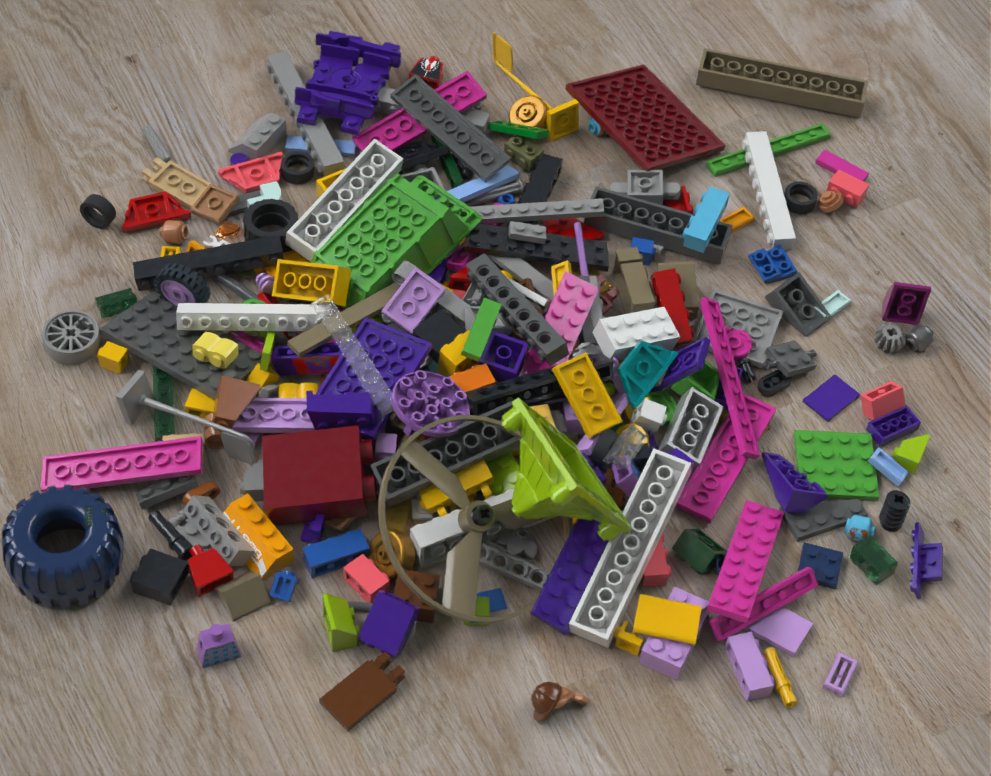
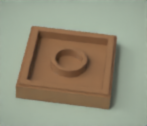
M209 184L190 208L192 214L221 225L238 203L240 197L237 194Z

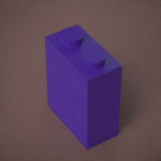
M385 590L378 591L358 638L364 640V645L371 648L376 646L382 649L381 653L386 652L390 657L401 655L421 608Z

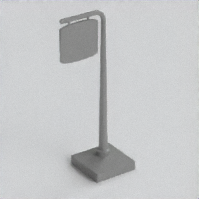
M138 370L116 395L123 418L127 424L132 425L149 406L221 430L222 443L228 456L249 464H253V460L255 464L258 462L253 442L247 435L155 401L144 371Z

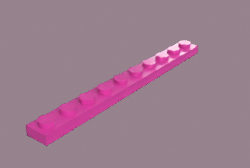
M704 297L700 300L702 313L711 340L710 343L739 452L743 457L756 460L760 457L719 302Z

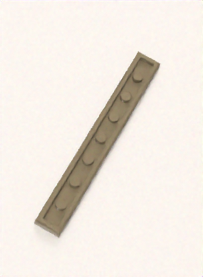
M395 282L290 339L288 347L301 357L361 324L365 317L370 319L381 313L400 285Z

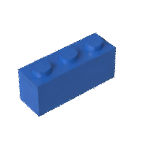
M361 529L349 531L346 534L330 537L324 541L311 543L303 547V560L311 578L341 569L362 554L368 559L370 554V548Z

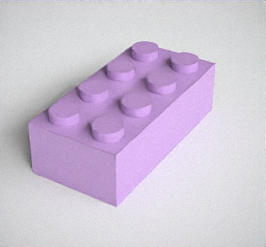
M674 586L668 600L702 606L696 638L697 642L710 615V612L707 611L709 601ZM649 636L641 651L639 664L678 680L695 645Z

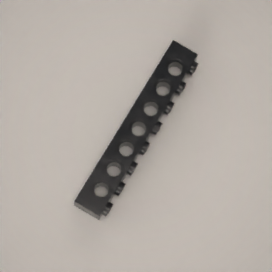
M602 353L589 356L602 382L614 379L613 361ZM550 367L465 393L470 405V415L480 416L517 398L529 404L563 394L564 391L552 370L554 367Z

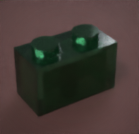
M872 535L854 545L849 556L853 564L858 566L865 573L866 577L876 585L892 576L898 565V562Z

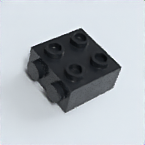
M440 309L413 329V336L432 343L433 348L428 355L438 364L440 349L445 344L449 345L459 334H464L466 329L462 325H458L450 314Z
M150 548L148 553L142 556L138 570L134 571L131 575L130 583L132 584L133 592L171 606L189 574L188 562Z

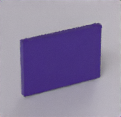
M834 374L805 397L802 402L828 422L859 398L860 394Z

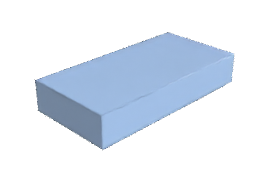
M879 447L868 459L871 465L896 486H899L909 473Z

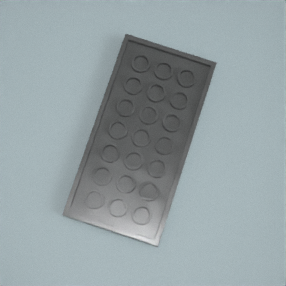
M153 292L147 294L100 328V335L119 346L127 348L131 353L213 400L216 398L217 385L222 376L245 381L257 363L261 364V352L230 337L221 330H177L176 311L178 306L165 301V299H161ZM205 332L214 333L221 339L226 338L238 344V356L226 369L215 367L210 362L200 361L193 356L192 345Z

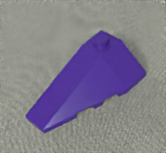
M762 452V458L776 499L785 512L790 514L794 512L804 513L827 499V493L818 483H810L805 473L794 470L795 466L780 454Z

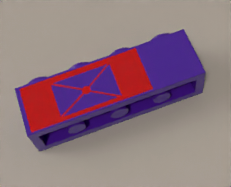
M325 343L301 357L288 346H276L270 360L280 376L325 374L331 371L346 348L347 343Z

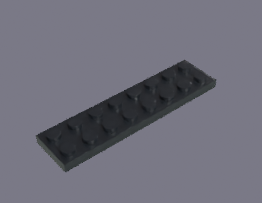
M480 223L465 237V252L485 253L486 255L520 258L556 265L568 260L571 267L580 268L575 237L546 233L545 244L509 239V228ZM583 239L587 269L608 272L607 242Z

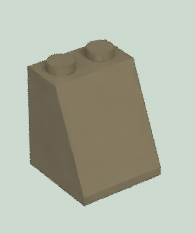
M694 261L658 263L656 272L676 268V273H679L681 278L680 289L685 294V309L689 311V319H696L699 302Z

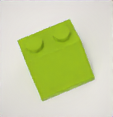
M327 593L322 594L323 619L332 652L357 647V638L360 631L358 625L354 626L353 620H355L353 607L349 608L348 601Z

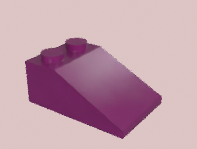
M894 282L887 290L882 303V320L918 325L932 290L931 287Z

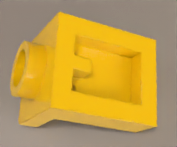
M625 620L622 627L618 625L614 633L616 638L615 647L638 656L642 648L643 639L634 633L627 632L629 622Z

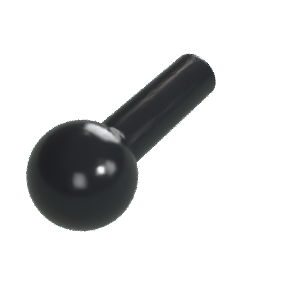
M452 153L453 159L460 169L461 178L464 180L472 179L474 172Z

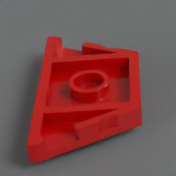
M167 192L130 199L128 204L129 209L125 214L122 232L126 233L162 225L167 220L180 221L191 218V212L188 209H183L181 203L172 199Z
M576 218L543 220L542 226L546 227V233L576 238L574 223L580 222L583 239H598L599 241L604 239L603 232Z

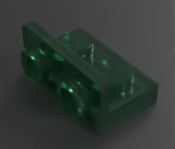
M131 288L95 298V303L102 319L121 314L137 302V297L133 294Z

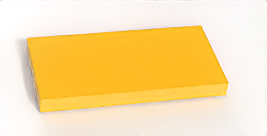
M587 352L552 368L588 439L623 422Z

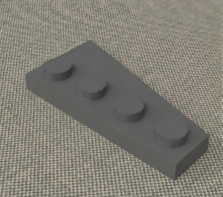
M859 499L820 502L804 513L794 512L790 514L785 512L782 506L779 507V511L784 512L783 520L797 542L846 526L848 518H852L853 515L864 517L868 515Z

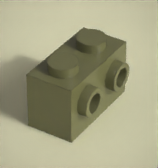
M515 135L504 144V152L511 157V161L529 173L535 169L537 159L540 160L544 153V149L524 136Z

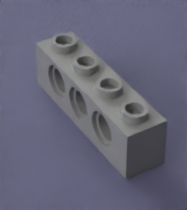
M192 496L182 511L229 566H244L255 550L210 497Z

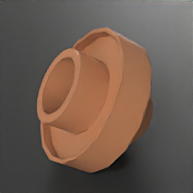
M826 191L819 199L818 207L824 213L833 212L842 205L844 198L839 191Z

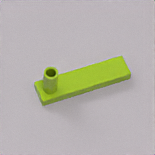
M245 331V334L266 337L260 370L268 371L277 331Z

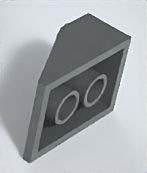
M800 272L765 296L771 307L782 310V318L804 336L831 317ZM814 307H817L819 310H821V311H822L824 314H826L827 316L824 317V316H823L819 311H817Z

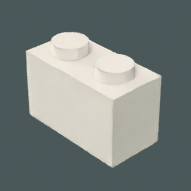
M644 399L633 411L630 424H636L644 428L646 432L650 431L651 436L659 430L660 425L663 426L667 419L665 411L667 407Z

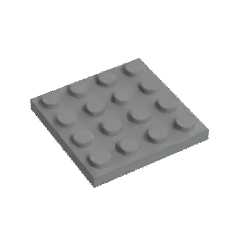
M713 289L709 299L719 302L725 328L734 327V329H742L749 334L752 340V348L746 358L751 362V365L763 368L767 358L765 350L773 342L783 311ZM702 315L692 343L704 337L710 339L704 315ZM710 343L708 351L713 352L712 345Z

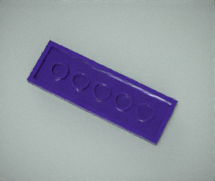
M576 519L530 613L563 635L569 633V622L609 540L604 541L597 533L599 530L598 525L601 522L594 519L591 521Z

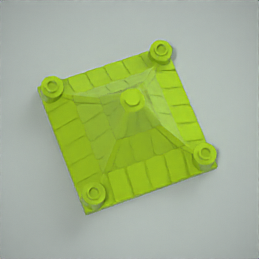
M520 398L512 402L513 408L502 416L503 421L501 422L509 432L511 430L516 432L520 429L522 436L520 439V472L517 476L511 502L513 513L518 518L522 516L524 519L551 518L558 515L590 521L594 519L601 522L598 525L599 530L597 533L604 541L609 540L611 542L622 532L625 534L629 533L633 528L576 444Z

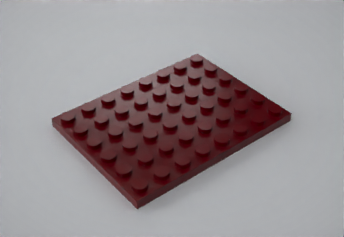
M644 64L566 84L565 90L579 102L581 107L646 172L667 168L721 152L725 149L726 145Z

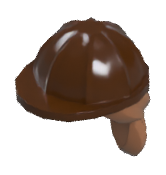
M544 682L536 686L531 695V701L535 708L534 719L537 722H542L554 709L562 707L570 699L581 705L589 703V699L579 692L570 691L560 686L558 683Z

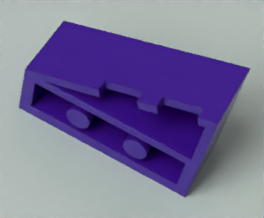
M306 391L307 413L315 430L357 425L364 427L369 424H375L374 402L370 393L345 392L344 395H332V392L325 391V395L313 394V391Z

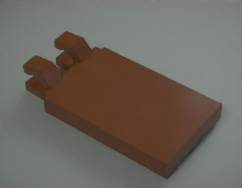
M386 652L379 655L375 661L367 660L319 699V703L347 731H350L397 692L396 687L405 678V670L400 665L393 669L389 676L383 671L391 664L389 661L391 657Z

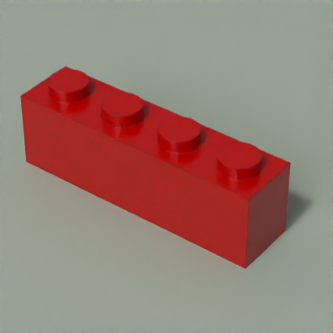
M676 268L654 272L651 275V281L657 299L658 308L665 307L680 335L675 346L688 344L693 340L694 332L688 323L690 316L688 309H685L684 306L685 294L680 289V274L676 273Z

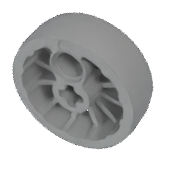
M68 310L52 316L43 327L42 341L44 349L52 360L61 364L75 365L88 361L100 348L101 335L99 325L91 315L83 311Z

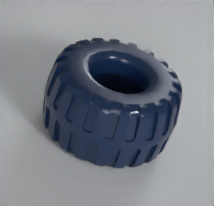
M54 485L47 487V491L41 493L39 490L34 491L30 494V499L20 500L16 505V511L11 510L6 518L7 523L4 524L2 529V558L4 566L18 592L23 596L26 595L28 600L35 604L42 602L44 607L51 609L55 605L61 606L62 609H70V605L78 603L80 606L88 604V599L92 597L98 599L104 594V588L109 589L115 582V576H118L121 571L124 539L118 519L111 505L106 503L102 496L97 493L92 495L91 491L85 487H80L77 490L74 489L73 485H64V488L56 489ZM79 529L86 531L85 538L77 547L63 553L48 552L41 549L36 543L45 535L58 530Z

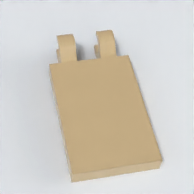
M158 157L152 161L155 164L153 170L157 173L152 172L148 168L142 171L144 175L142 180L148 183L149 187L158 192H167L172 199L177 200L188 209L193 206L209 184H211L170 160L166 163Z

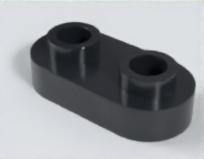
M775 370L759 379L757 389L763 395H773L787 388L791 384L792 376L786 377L780 370Z

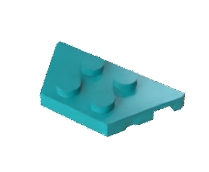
M639 341L617 369L633 409L640 405L679 353L663 349L661 346L651 345L645 341Z

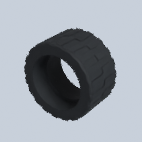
M263 199L250 205L243 216L244 240L249 241L280 235L283 253L292 251L293 249L286 245L285 241L287 231L298 221V214L295 208L279 199ZM266 225L283 227V229L276 232L259 230V228Z

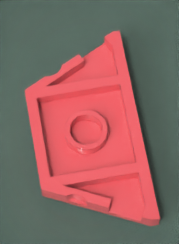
M278 152L218 169V175L245 194L260 190V185L277 181L279 185L283 153Z

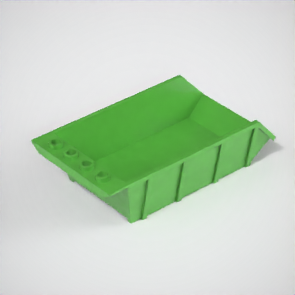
M397 173L392 179L389 178L387 183L368 202L366 201L363 207L342 228L339 227L337 232L318 251L316 250L313 253L314 256L310 263L337 265L352 269L346 306H339L345 310L395 283L392 274L403 261L412 263L429 275L483 218L474 209L426 177L418 175L410 183Z

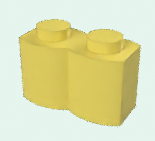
M205 332L192 345L193 356L196 359L210 362L215 367L226 369L238 356L237 343L226 338L221 339L216 334Z

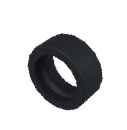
M295 151L286 154L282 158L281 174L287 182L291 184H304L313 178L315 172L314 160L309 154ZM294 164H302L308 167L299 172L288 169L289 166Z
M799 181L790 183L786 187L784 197L789 211L796 214H807L815 208L818 194L812 185ZM802 194L808 197L809 201L800 202L793 199L791 195Z
M91 194L80 205L82 217L90 225L98 229H106L116 218L114 206L101 195Z

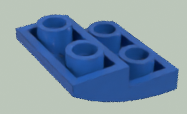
M781 245L768 251L763 248L748 255L764 283L780 281L797 274V269Z

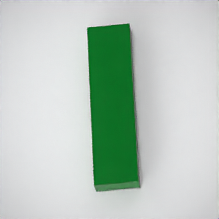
M500 120L487 123V129L535 139L549 137V130Z

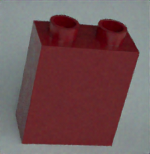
M358 425L262 436L264 510L274 526L315 521L317 513L325 515V520L368 516L367 501L377 500V486L374 475L366 476L365 464L375 463L373 440H363Z

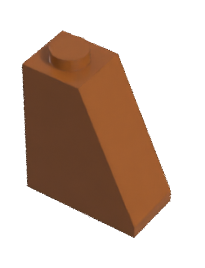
M222 376L217 385L212 422L232 429L256 397L260 384Z

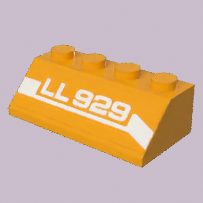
M248 493L229 504L223 514L255 550L245 564L250 571L260 574L262 581L294 563V549Z

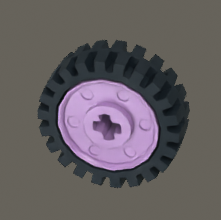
M177 263L164 265L153 282L156 293L160 294L159 297L178 306V303H207L211 295L206 281H202L203 278L201 276L198 277L197 272H191V268L187 267L185 269L182 264L179 266Z

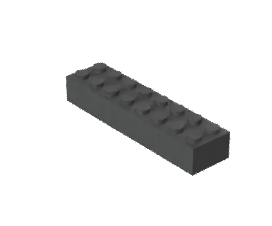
M595 187L591 199L603 198L604 216L584 218L585 224L595 229L630 239L636 237L653 240L655 245L662 246L665 249L721 264L733 225L719 222L704 253L683 246L684 238H682L684 229L689 228V220L695 214Z
M513 401L480 416L502 422V416L513 408ZM467 421L449 429L452 430L459 427V432L454 435L431 437L419 443L453 474L482 460L488 463L520 448V439L496 426L475 421ZM394 454L370 465L379 489L384 473ZM400 455L389 478L385 501L388 507L394 506L418 495L419 491L434 484Z

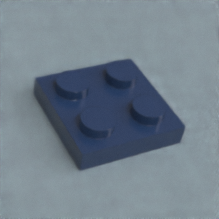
M804 542L798 571L811 567L818 585L836 589L844 552Z

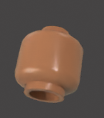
M167 220L160 227V236L163 237L167 244H182L188 238V227L182 221Z

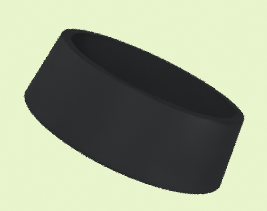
M607 429L602 433L591 454L590 459L594 464L593 468L597 466L603 472H607V469L612 468V464L617 461L622 449V436L611 429Z

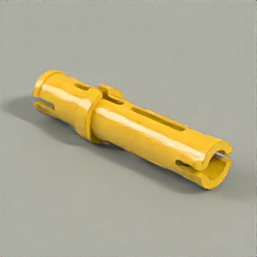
M773 647L764 650L763 656L774 678L775 689L780 693L785 708H793L798 704L792 690L793 685L786 677L776 649Z

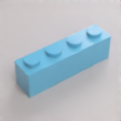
M709 187L707 193L703 192L700 200L701 204H697L694 212L695 216H691L689 220V228L684 229L682 235L684 247L704 253L727 207L730 193L713 187Z

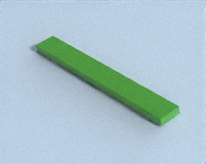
M821 123L770 140L773 157L830 139L831 133ZM740 150L706 162V167L716 177L749 166V163H746L745 150Z

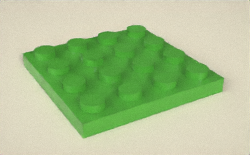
M794 431L797 471L805 473L810 483H818L827 493V499L878 501L879 490L876 468L868 462V459L874 453L871 433Z

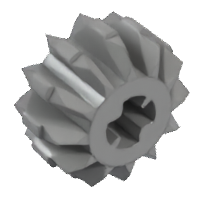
M889 322L886 325L882 323L876 329L874 343L877 344V348H882L883 352L886 350L891 354L894 351L899 352L905 346L906 333L903 332L902 327L898 328L897 324L892 325Z

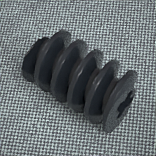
M893 490L886 496L879 515L880 526L886 531L896 532L902 528L911 505L909 497L904 492Z

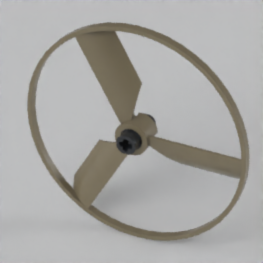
M458 415L439 419L424 426L405 440L390 460L384 473L379 493L378 517L381 537L387 555L396 572L408 588L430 607L445 615L476 623H492L519 616L532 609L538 598L525 608L508 615L475 617L482 533L489 530L495 520L516 530L542 519H524L522 516L518 518L511 509L513 508L512 499L492 507L484 501H474L470 504L458 478L419 443L413 441L417 436L430 428L455 421L481 422L496 426L505 431L507 430L501 421L477 415ZM511 430L509 432L518 439L522 438L519 430L516 432ZM400 455L462 509L458 514V524L464 533L469 532L447 553L442 605L424 594L409 578L399 563L388 536L385 517V497L391 472ZM565 517V542L573 527L571 517Z

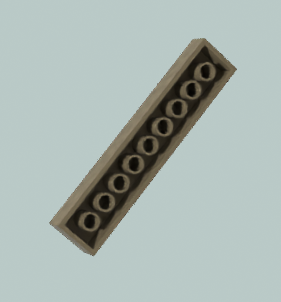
M704 48L696 85L861 118L868 81Z

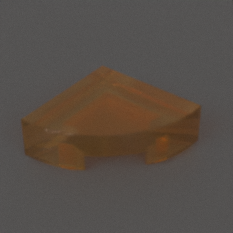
M223 221L216 232V237L225 238V236L236 235L240 232V226Z

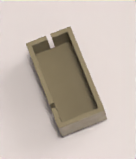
M638 247L616 249L612 275L616 288L620 291L619 297L624 314L654 309V306L657 305V299L652 294V283L648 281V271L643 266V255L639 254Z

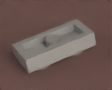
M510 221L509 239L545 244L546 227Z

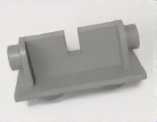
M471 282L462 300L470 306H480L485 294L480 293L475 282Z

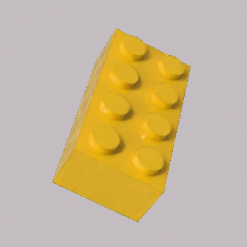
M278 259L272 296L285 300L345 307L352 269L337 265Z

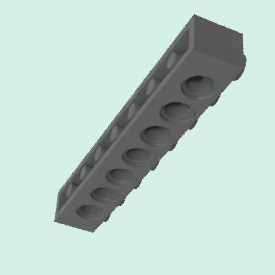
M485 253L466 264L468 279L472 283H476L480 293H485L487 299L502 304L499 314L501 316L505 315L508 324L516 328L518 335L526 339V342L529 343L528 346L532 350L535 349L541 361H546L549 366H552L569 355L566 341Z

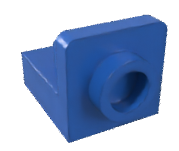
M284 570L283 573L277 572L269 596L291 602L296 583L299 584V579L295 577L296 573Z

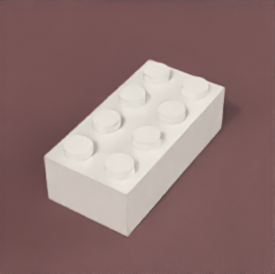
M665 307L599 319L592 332L603 354L612 361L614 356L618 361L625 360L639 341H645L654 346H661L666 350H673L680 338Z

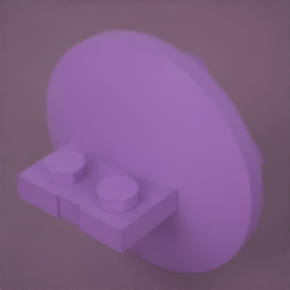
M417 370L401 377L392 391L391 401L393 409L400 420L406 424L404 432L408 437L439 419L450 416L470 415V405L466 393L450 377ZM467 421L444 423L430 428L421 434L432 437L451 436L459 432V427L452 430L449 429Z

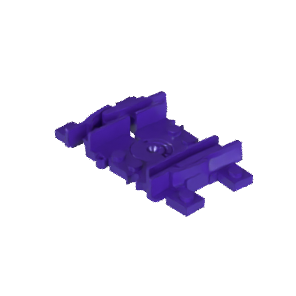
M329 31V34L317 33L316 45L321 46L320 60L314 61L315 71L312 79L307 81L305 88H295L294 103L301 105L297 116V123L314 126L318 114L336 117L344 120L341 125V132L358 136L364 124V118L371 120L374 117V106L378 105V94L381 88L386 86V79L389 80L391 67L399 68L401 65L400 45L384 42L382 46L364 41L359 36H351ZM363 58V63L359 64L360 59Z

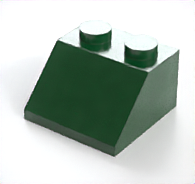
M699 528L684 529L671 548L676 552V557L690 563L691 568L699 574L710 573L716 567V559H720L723 554H727L726 549Z

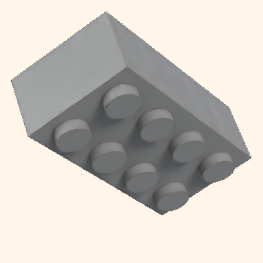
M691 387L681 396L658 450L664 453H671L675 448L679 449L694 460L693 471L700 465L724 406Z

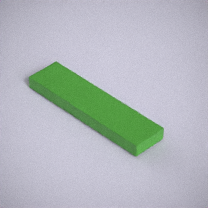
M483 298L461 352L462 356L480 361L502 304Z

